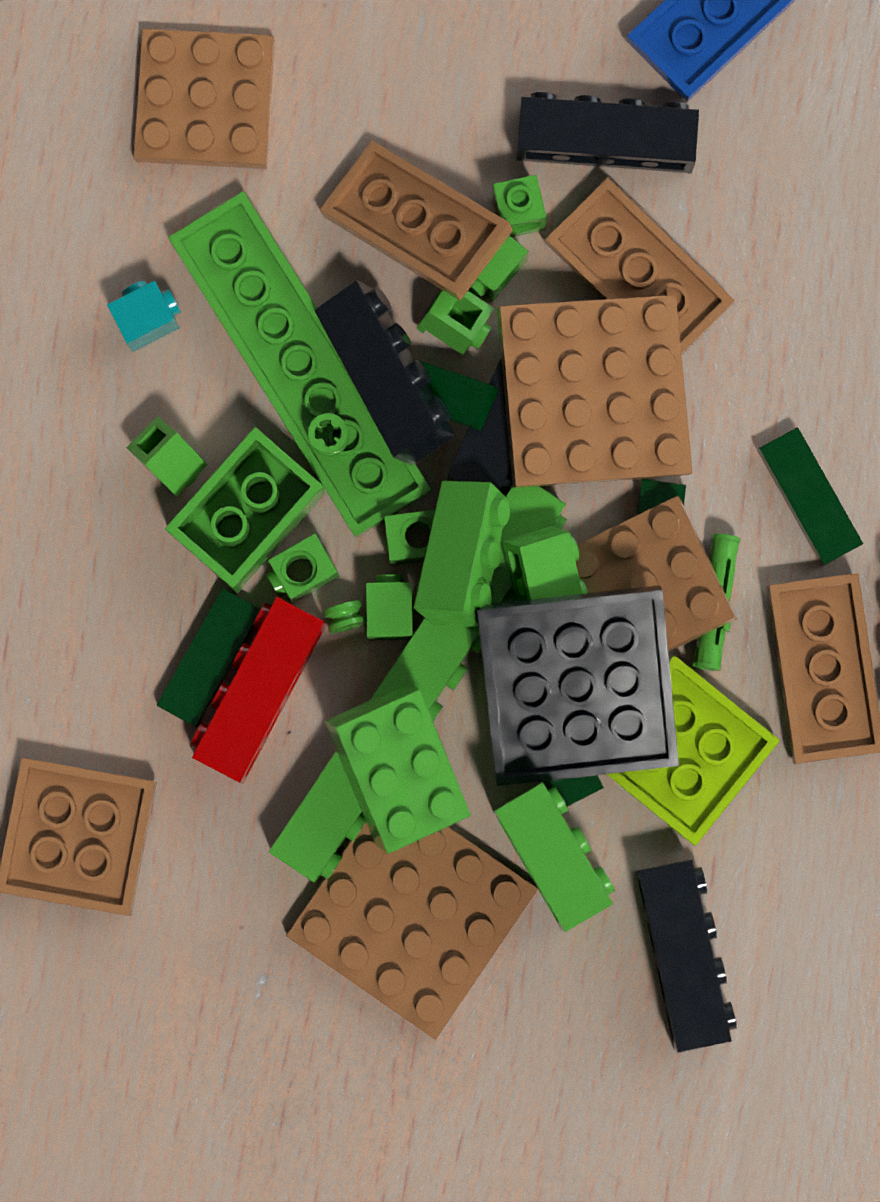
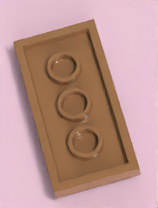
M374 141L369 143L319 209L322 215L329 221L461 301L513 231L510 223Z
M609 178L596 188L545 239V244L602 299L676 295L681 354L688 350L735 301Z
M859 573L767 586L793 764L880 753V712Z

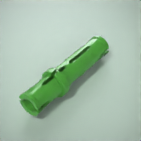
M712 534L709 560L730 602L740 538L728 534ZM731 622L697 638L692 667L708 671H721L725 634L730 632Z

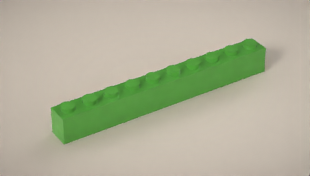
M539 486L512 487L506 496L509 500L510 516L508 523L503 527L499 545L501 558L498 567L494 569L490 587L492 593L491 604L513 602L515 600L502 541L549 526L562 529L568 520L561 515L566 504ZM424 618L370 700L405 684L420 689L434 722L443 708V705L438 703L437 700L446 687L454 691L468 670L462 663L471 649L477 653L481 651L479 627L433 625ZM337 751L269 851L270 854L314 883L318 881L320 876L327 880L330 878L343 858L336 853L346 837L354 842L366 824Z

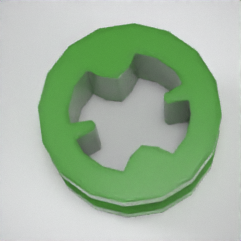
M324 413L312 420L308 428V438L312 448L317 453L323 456H334L340 454L346 448L349 442V432L346 423L341 417L333 413ZM327 423L332 425L333 430H341V438L335 437L336 444L332 446H326L323 439H316L317 430L323 432L321 426Z
M361 600L342 603L323 611L324 617L329 618L331 621V625L328 627L329 634L348 631L367 623L366 616H362L359 612L360 608L363 607Z

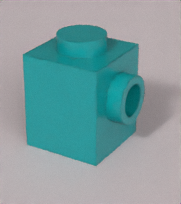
M155 280L148 284L145 281L136 282L121 292L123 297L107 304L132 352L179 329L173 316L181 313L170 289L161 292Z

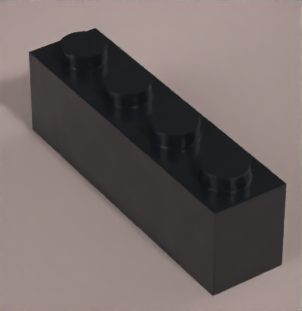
M535 92L530 97H521L517 161L692 173L696 163L699 109H689V105L682 102H666L662 107L645 106L644 101L631 98L621 99L617 104L603 103L600 98L590 95L576 96L574 100L557 99V96L552 93Z
M356 280L314 311L393 458L413 465L455 436L448 423L452 416L444 402L439 397L433 396L427 385L431 382V377L421 362L414 360L410 354L408 347L411 346V341L404 329L399 324L393 323L388 313L391 309V304L385 294L378 287L371 288Z
M500 359L489 383L498 390L496 398L481 432L472 428L468 429L447 474V481L491 482L503 495L507 496L513 486Z
M684 860L637 870L636 876L674 1050L679 1053L732 1042L730 1030L737 1029L732 1003H723L720 985L727 984V978L722 958L713 957L710 940L717 939V932L712 912L704 913L700 895L707 894V886L702 867L694 868L693 860Z

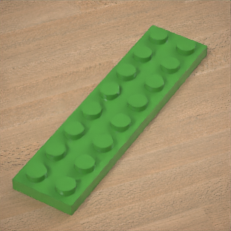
M244 191L168 237L320 483L324 486L325 491L355 539L384 522V516L395 515L431 492V488L416 464L410 465L393 458L314 311L317 309L316 305ZM324 413H333L341 417L346 423L349 432V442L346 448L340 454L334 456H323L317 453L312 448L308 438V428L312 420ZM329 423L321 426L323 432L318 430L316 432V439H323L326 446L335 445V437L341 438V430H333L332 425Z

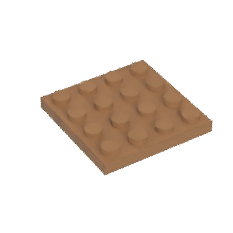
M676 295L507 305L497 308L513 488L686 476L693 473Z
M366 823L354 842L351 841L341 855L343 857L330 878L328 880L325 878L286 937L436 1040L538 888L449 827L387 854L376 846Z

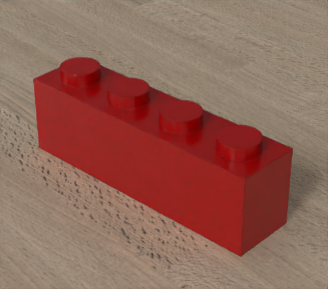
M276 597L272 606L268 603L263 605L253 627L259 629L251 645L244 643L241 646L232 664L234 668L238 669L230 685L222 683L211 704V707L217 710L210 724L207 725L202 722L191 741L190 747L196 749L192 756L193 759L244 784L327 626L323 620Z

